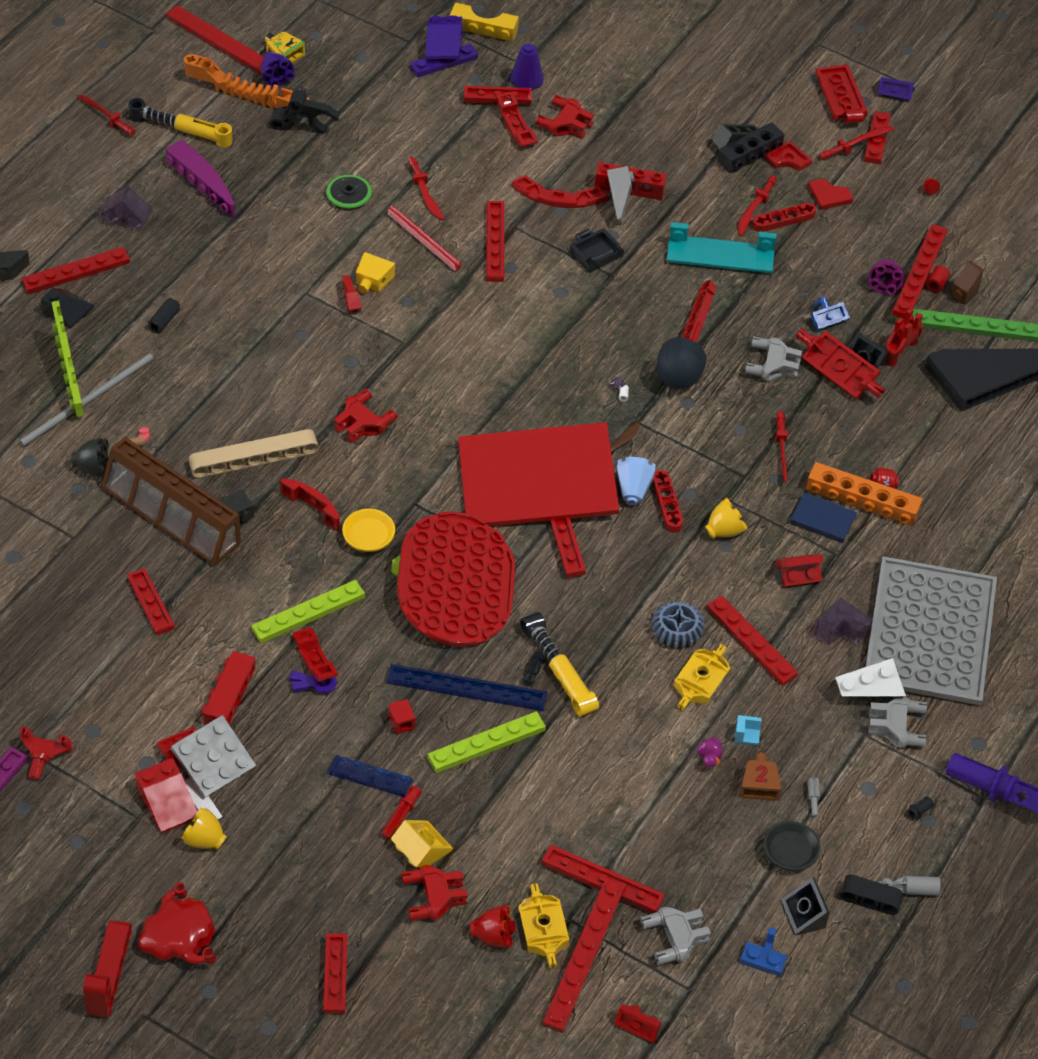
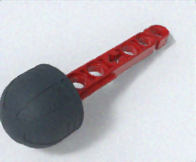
M711 280L706 281L701 286L682 338L677 337L667 340L662 345L656 363L657 374L671 388L684 389L693 386L700 379L705 368L706 354L702 347L697 344V340L717 288Z

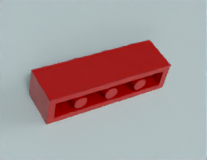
M233 651L230 658H226L224 670L217 677V685L215 689L212 688L210 691L209 702L204 704L201 715L204 717V725L222 715L230 725L256 670L255 657Z

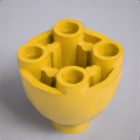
M728 498L722 500L714 508L708 524L705 526L712 539L715 537H734L748 530L746 524L742 520L740 521V518H742L740 512L736 508L732 509L733 506Z
M201 807L192 820L195 823L194 826L189 824L181 839L184 840L183 843L194 848H215L218 850L227 836L223 834L222 827L216 816L207 808L203 809Z

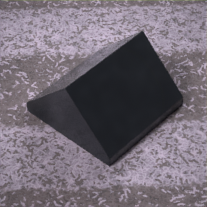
M811 877L781 899L795 935L826 928L829 911L814 877Z

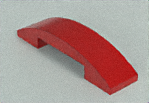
M512 91L496 95L502 117L515 141L521 147L538 143L532 128L529 129L525 123Z
M285 478L280 480V493L293 502L301 498L323 513L324 523L336 531L340 529V517L336 508L321 492L296 480Z
M311 627L293 632L298 650L308 670L318 682L338 676L331 661L327 660L320 648L318 638Z

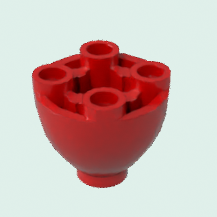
M509 905L491 908L479 916L476 921H471L470 931L472 937L478 938L492 947L512 948V933L516 931V924L510 918Z

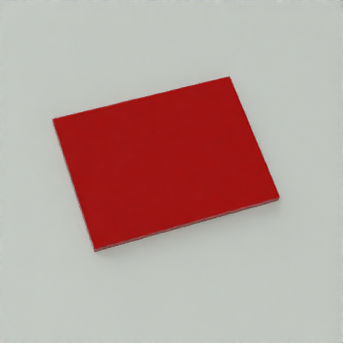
M607 422L458 436L465 512L486 521V524L489 526L550 521V519L561 520L567 517L572 519L619 514Z

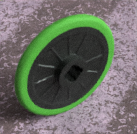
M342 175L333 179L328 184L326 194L329 201L334 205L352 209L367 203L371 197L372 189L370 184L359 176Z

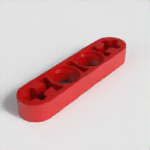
M803 203L760 214L754 217L752 227L757 232H765L808 221L815 217L816 206L812 203ZM788 214H795L796 217H790ZM772 218H779L781 220L774 221Z
M664 470L655 471L652 484L663 521L669 532L676 533L683 526L682 514L670 475ZM659 478L664 480L663 485H661V480ZM663 491H667L670 493V495L662 496L660 493ZM672 506L675 509L673 511H668L665 509V507Z

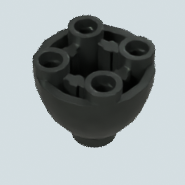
M96 438L83 444L76 452H72L71 461L73 467H79L81 470L92 475H104L109 459L108 440Z

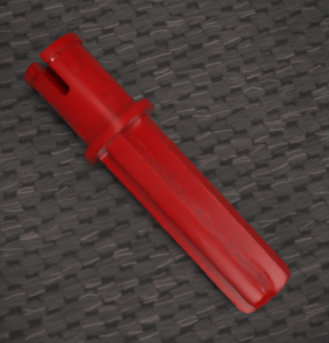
M412 785L404 798L399 800V807L382 831L381 835L390 840L408 812L414 809L415 802L422 794L420 788L417 786L413 787Z

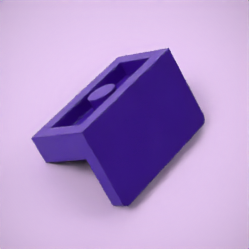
M881 77L878 94L911 100L914 83Z

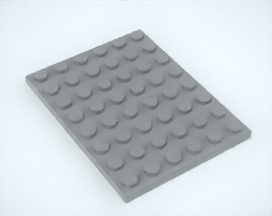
M882 556L865 667L893 658L905 692L981 705L997 577Z

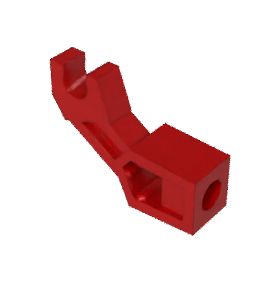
M342 276L341 282L344 286V299L348 314L360 312L362 307L359 293L354 289L350 276Z

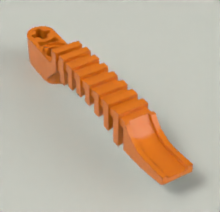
M188 54L183 59L187 76L213 83L216 91L222 90L223 94L230 93L233 97L238 96L239 99L246 98V101L250 102L252 100L255 104L261 103L265 107L268 105L271 109L288 106L293 92L291 90L282 88V96H279L278 85L274 84L271 90V85H266L264 89L263 85L259 84L258 88H256V83L252 82L248 86L247 80H244L241 84L240 77L237 76L233 81L232 73L228 72L226 75L210 58Z

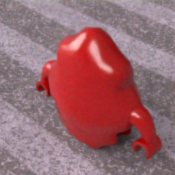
M178 882L175 884L174 889L164 895L157 913L147 917L144 921L138 946L143 952L153 955L161 961L179 958L190 964H201L204 962L213 964L216 961V957L211 947L204 948L202 955H198L201 948L210 944L212 936L216 932L213 921L203 901L192 898L184 899L188 895L187 890L184 889L185 886L182 882Z

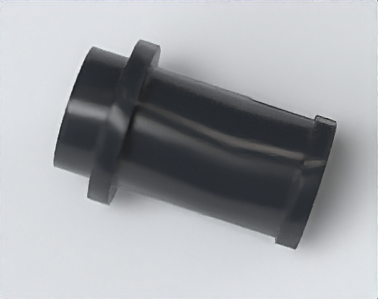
M926 796L918 803L911 804L908 809L909 816L912 819H920L922 814L934 807L933 800Z

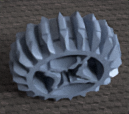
M672 600L671 604L665 602L664 606L659 605L652 619V631L655 633L656 639H660L661 644L666 642L667 647L674 645L675 649L678 646L684 649L686 645L691 647L693 643H697L703 635L705 628L704 616H701V610H696L695 605L690 606L689 601L686 604H683L681 600L678 603Z

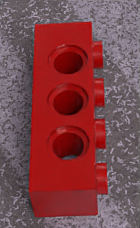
M599 162L595 175V187L599 186L602 190L611 191L607 170L625 166ZM628 167L629 172L632 171L634 182H631L632 189L630 195L663 200L667 174Z

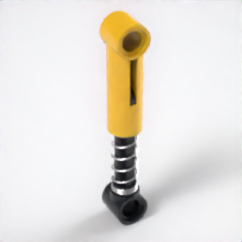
M133 98L128 103L129 117L134 122H141L145 119H152L153 122L157 120L160 124L164 122L165 125L170 124L177 131L215 141L220 147H228L233 142L232 127L227 123L214 124L184 114L173 116V113L170 115L167 114V111L163 113L161 110L151 109L141 98Z
M538 611L521 618L520 626L523 633L527 637L531 636L533 639H536L535 642L539 644V648L543 650V654L547 656V660L550 662V669L571 699L577 715L581 717L598 710L599 702L596 695L588 690L565 655L559 654V649L555 648V643L551 641V637H548L546 622L542 614Z

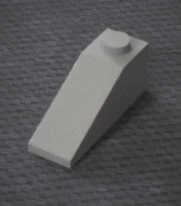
M628 166L607 170L618 225L622 224L632 189L631 182H634L633 172H629Z

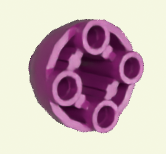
M882 259L876 262L869 272V286L878 293L894 295L903 285L904 274L902 268L891 259Z

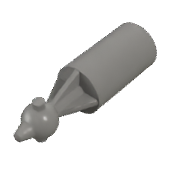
M904 876L895 881L889 878L879 881V883L900 889L905 895H940V877Z

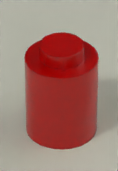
M936 266L925 283L927 289L934 293L941 292L950 277L949 270L944 266Z

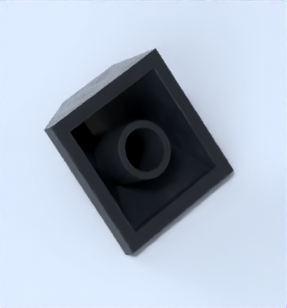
M51 288L41 298L42 313L54 320L52 302L59 301L64 326L70 329L94 308L93 304L66 289Z
M861 333L856 334L849 346L852 351L877 369L888 352L879 343Z

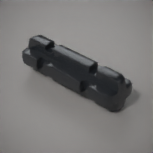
M534 652L523 679L524 685L532 686L541 667L540 664L544 659L542 652Z

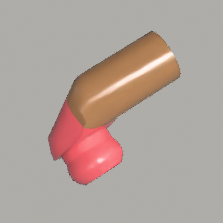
M141 427L139 429L140 434L136 438H130V440L138 446L145 445L151 436L148 427Z

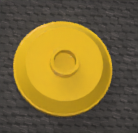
M361 509L346 518L342 532L345 541L351 547L364 552L381 550L391 543L395 535V525L393 520L380 510Z

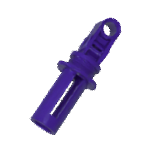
M954 753L951 756L946 768V775L988 792L991 802H995L999 797L1004 802L1010 803L1012 801L1038 813V788L1021 781L1019 776L1009 775V768L1003 765L1000 770H996L958 753Z

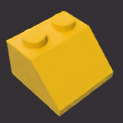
M404 820L391 838L396 844L397 850L404 853L408 857L409 863L414 867L432 865L453 850L452 846L428 820Z

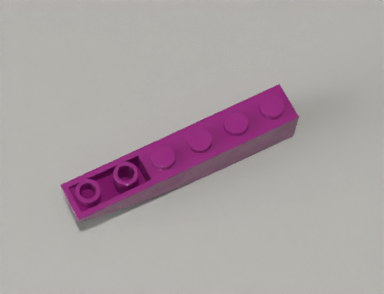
M183 140L166 148L167 163L173 166L180 175L186 177L192 185L194 184L202 194L208 196L214 204L216 203L224 213H227L232 218L235 217L233 199L215 169Z

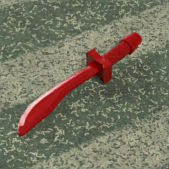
M77 95L78 99L110 118L109 126L112 128L118 126L131 136L135 134L136 131L133 127L120 120V113L116 112L112 115L91 98L85 95Z
M876 128L848 142L840 139L837 141V147L819 153L820 159H828L842 151L847 155L851 153V146L856 143L883 135L896 128Z
M410 157L408 162L415 173L413 174L414 185L419 184L429 211L437 218L444 220L439 206L427 190L425 184L428 183L427 173H422L417 160L414 157Z
M771 175L768 178L763 190L757 188L755 191L756 199L747 208L739 221L738 231L740 236H743L750 224L753 212L762 201L765 204L769 201V192L776 184V176Z
M778 411L776 413L778 430L775 442H780L782 475L784 482L787 483L784 442H787L788 431H785L784 412Z

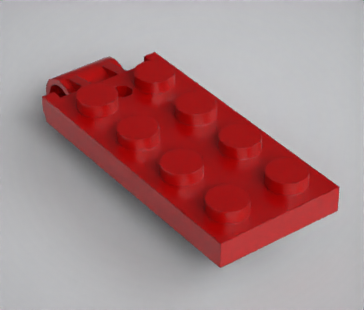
M848 64L816 68V77L834 120L838 121V118H844L845 124L863 122L864 117H867L868 111Z

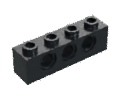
M771 122L719 148L717 161L729 173L739 170L743 166L753 163L755 160L765 156V154L782 146L785 134Z

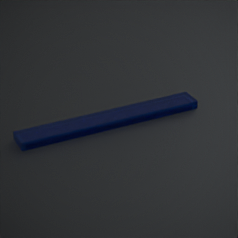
M391 664L387 678V684L538 711H544L548 691L395 664Z

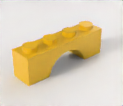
M459 3L454 4L450 16H462L463 31L513 42L518 30L519 16L502 13L495 18H481L474 14L471 6Z

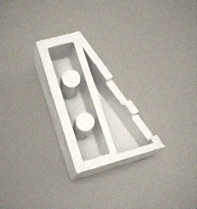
M893 658L835 677L841 696H906Z

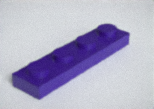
M471 44L461 46L459 59H426L425 57L410 62V67L417 77H421L478 59V53Z

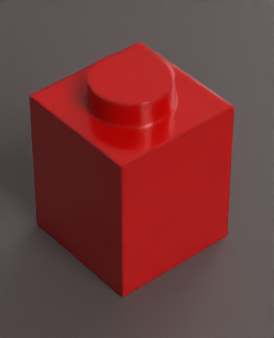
M408 699L388 704V717L396 735L415 729L416 718Z

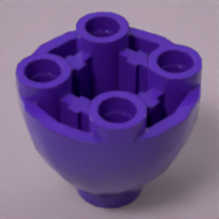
M267 52L261 63L262 78L267 85H271V88H273L274 84L278 86L284 85L294 78V65L289 58L280 53Z

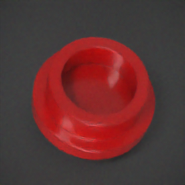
M928 178L923 184V190L928 195L936 194L940 189L939 181L934 178Z

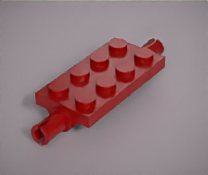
M803 328L799 329L801 333L797 332L795 337L807 345V350L801 357L804 362L856 400L866 390L870 391L877 398L882 397L880 393L883 395L885 388L875 382V379L881 374L880 370L828 332L824 331L820 336L816 337L810 335Z

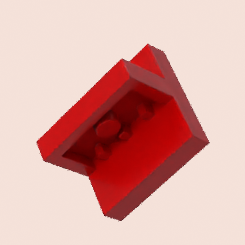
M823 554L776 559L777 567H781L783 586L822 581L820 563L824 562Z

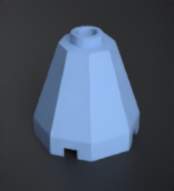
M629 456L623 462L622 459L618 460L616 474L622 500L628 505L641 503L654 479L656 465L652 463V466L648 464L649 460L646 458Z

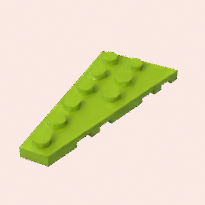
M59 301L52 302L56 323H52L54 334H58L55 336L59 358L60 360L64 359V361H61L62 371L67 372V374H63L65 384L70 385L66 387L68 397L73 398L69 400L71 410L76 411V416L81 417L84 416L60 304Z

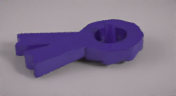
M291 671V676H289V680L292 681L293 693L313 688L319 694H330L336 689V677L318 682L313 676L297 671Z

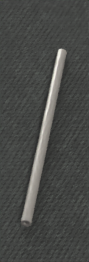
M147 354L81 399L82 407L154 359L152 354ZM71 406L19 440L20 444L24 447L76 411L71 410Z

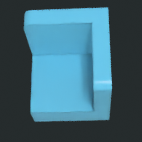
M738 715L735 743L758 746L762 718Z

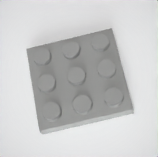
M223 715L171 746V750L204 799L256 767V764Z

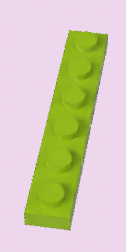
M354 580L251 625V628L261 644L365 598V592L358 582Z
M536 711L427 754V758L434 771L439 773L544 732L546 726Z

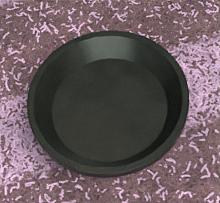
M783 821L777 823L767 831L764 838L763 846L767 858L774 865L784 870H804L816 862L820 853L818 836L810 827L800 822Z

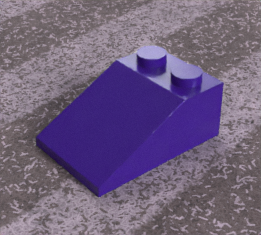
M462 16L429 17L426 59H459L464 35Z

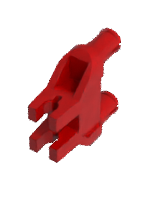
M556 94L553 97L552 105L563 109L560 114L553 120L539 115L536 120V125L548 129L551 134L557 136L571 134L583 139L586 135L584 131L586 127L591 128L594 124L592 121L594 114L583 110L577 100L573 98L566 99Z
M912 308L906 312L904 319L900 317L896 321L894 330L887 341L886 350L888 355L886 364L888 366H895L898 356L908 346H916L919 336L923 334L925 327L922 325L923 315L919 313L914 320V309Z
M366 388L359 394L346 398L345 411L334 419L336 423L334 429L340 433L347 428V433H349L347 439L351 443L362 436H374L383 433L391 422L398 419V415L395 411L393 412V409H390L380 417L367 409L363 403L371 399L372 394Z
M422 865L418 870L401 872L403 885L419 882L424 884L428 901L425 906L409 908L410 921L427 918L436 921L450 907L467 904L466 888L449 890L463 887L462 871L445 873L431 865Z

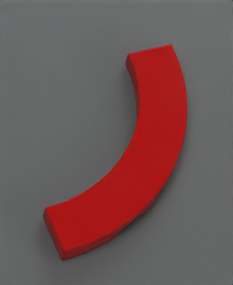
M527 175L513 180L511 184L513 188L527 198L553 207L582 208L608 200V195L599 186L581 190L578 193H567V191L554 189L550 191L542 188V185L534 182Z

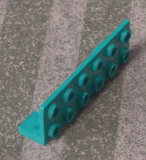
M671 222L667 262L762 273L773 272L777 233L759 232L758 242L754 244L687 236L689 224Z

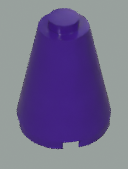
M532 44L521 46L510 76V81L515 84L516 88H532L533 91L534 88L538 86L540 88L543 85L544 75L536 46Z

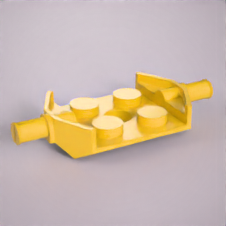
M720 644L717 650H713V652L707 649L696 650L674 680V687L682 697L679 704H677L679 709L685 710L690 702L709 704L712 694L726 674L729 675L730 666L727 660L722 657L723 653L727 650L725 645ZM703 670L706 671L708 674L702 676L698 674V671Z
M535 883V887L534 884H531L532 897L525 899L518 906V913H520L527 943V952L547 957L548 967L552 968L553 966V968H556L558 964L555 955L569 945V936L561 903L553 895H542L539 890V884ZM542 918H545L549 920L550 923L547 925H541L538 921Z

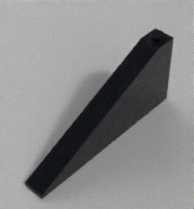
M1038 348L942 349L928 355L925 368L962 412L1037 381Z

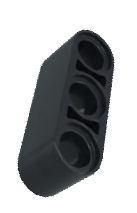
M846 875L840 891L841 899L846 902L889 915L899 913L904 896L903 892L896 887L856 875Z

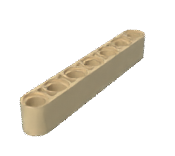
M306 429L193 453L188 457V462L192 475L196 478H202L310 455L318 451L319 445L314 431Z

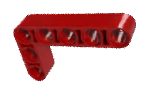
M113 920L108 922L95 975L86 974L84 979L83 994L87 1015L109 1018L111 1015L131 936V923Z

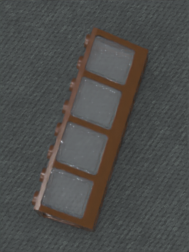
M123 437L111 448L101 485L105 491L214 566L241 543L239 514L127 437Z

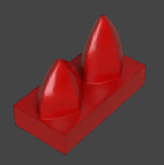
M622 1004L614 1025L654 1043L662 1022L656 1016H647L641 1013L638 1004L630 1006Z

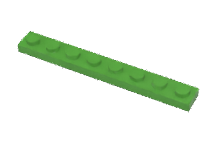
M914 309L913 312L914 320L919 313L923 315L922 325L925 326L924 328L1033 342L1038 341V324L922 309ZM895 316L894 324H896L899 317Z

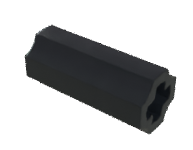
M168 298L148 321L150 330L157 334L161 333L180 310L179 302Z

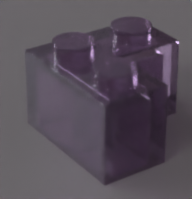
M127 186L107 197L99 213L110 223L122 218L135 230L147 222L153 209Z
M840 598L817 619L814 634L829 645L840 634L858 644L869 633L872 619L843 598Z

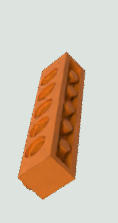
M815 462L806 486V490L911 526L916 521L923 500L921 497Z

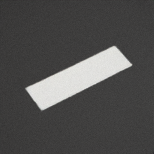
M191 778L184 780L198 810L201 807L203 809L207 808L217 819L221 818L222 815L208 796L204 799Z

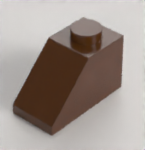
M969 260L955 280L951 296L964 305L978 294L984 269Z

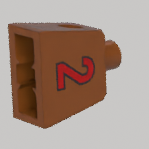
M757 753L755 760L747 761L740 798L779 801L781 784L777 764L767 761L765 753Z

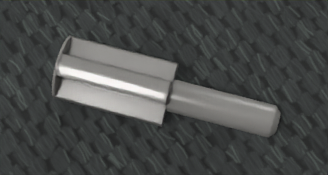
M811 777L807 779L808 800L811 801L812 816L817 817V801L820 797L819 779Z

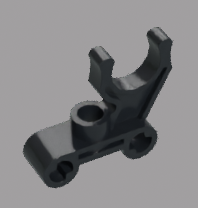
M297 89L292 92L286 109L282 107L274 109L270 126L275 130H282L291 121L298 125L305 117L308 119L311 128L324 134L327 125L321 123L316 116L327 115L334 121H338L341 113L330 105L307 100L306 93Z

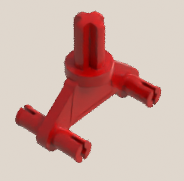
M24 726L19 730L20 738L30 751L31 759L33 760L29 772V778L39 780L41 778L44 765L49 763L50 759L64 752L71 753L73 750L72 741L66 735L65 737L61 735L59 742L34 737L32 731Z

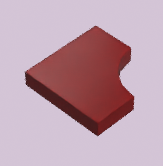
M791 141L764 156V160L775 169L791 167L801 171L812 165L813 162L808 155Z
M825 178L808 183V187L821 210L853 203L854 198L848 187L834 186L828 183Z

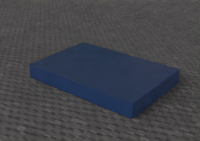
M804 493L791 518L790 524L844 543L857 516V512Z

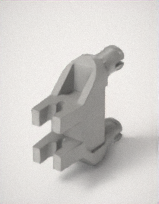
M753 336L751 348L767 350V360L764 365L747 362L745 374L759 376L762 380L772 381L780 377L797 379L802 355L801 350L787 347L778 338L765 339Z
M900 696L889 703L871 702L868 734L884 736L889 742L899 748H905L907 745L925 748L926 735L908 733L906 728L908 712L926 715L927 702L909 700L905 696Z
M662 907L656 913L640 917L643 930L654 926H663L672 948L654 953L658 966L672 961L684 962L693 947L710 942L709 936H711V932L708 926L694 930L691 929L702 925L701 919L704 916L701 909L684 913L674 908Z

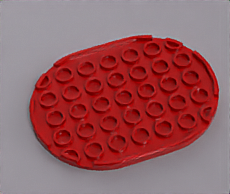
M439 512L437 515L422 518L408 531L401 546L397 598L403 614L420 633L442 644L465 647L478 645L492 639L503 629L512 610L515 579V561L512 550L509 549L505 538L496 529L494 530L486 524V521L473 515L461 512Z

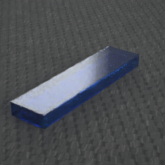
M339 755L335 756L329 769V775L401 797L407 794L413 783V778Z

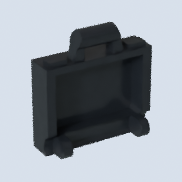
M605 228L596 231V233L590 229L577 233L575 235L577 242L570 244V254L589 273L624 255L621 245Z

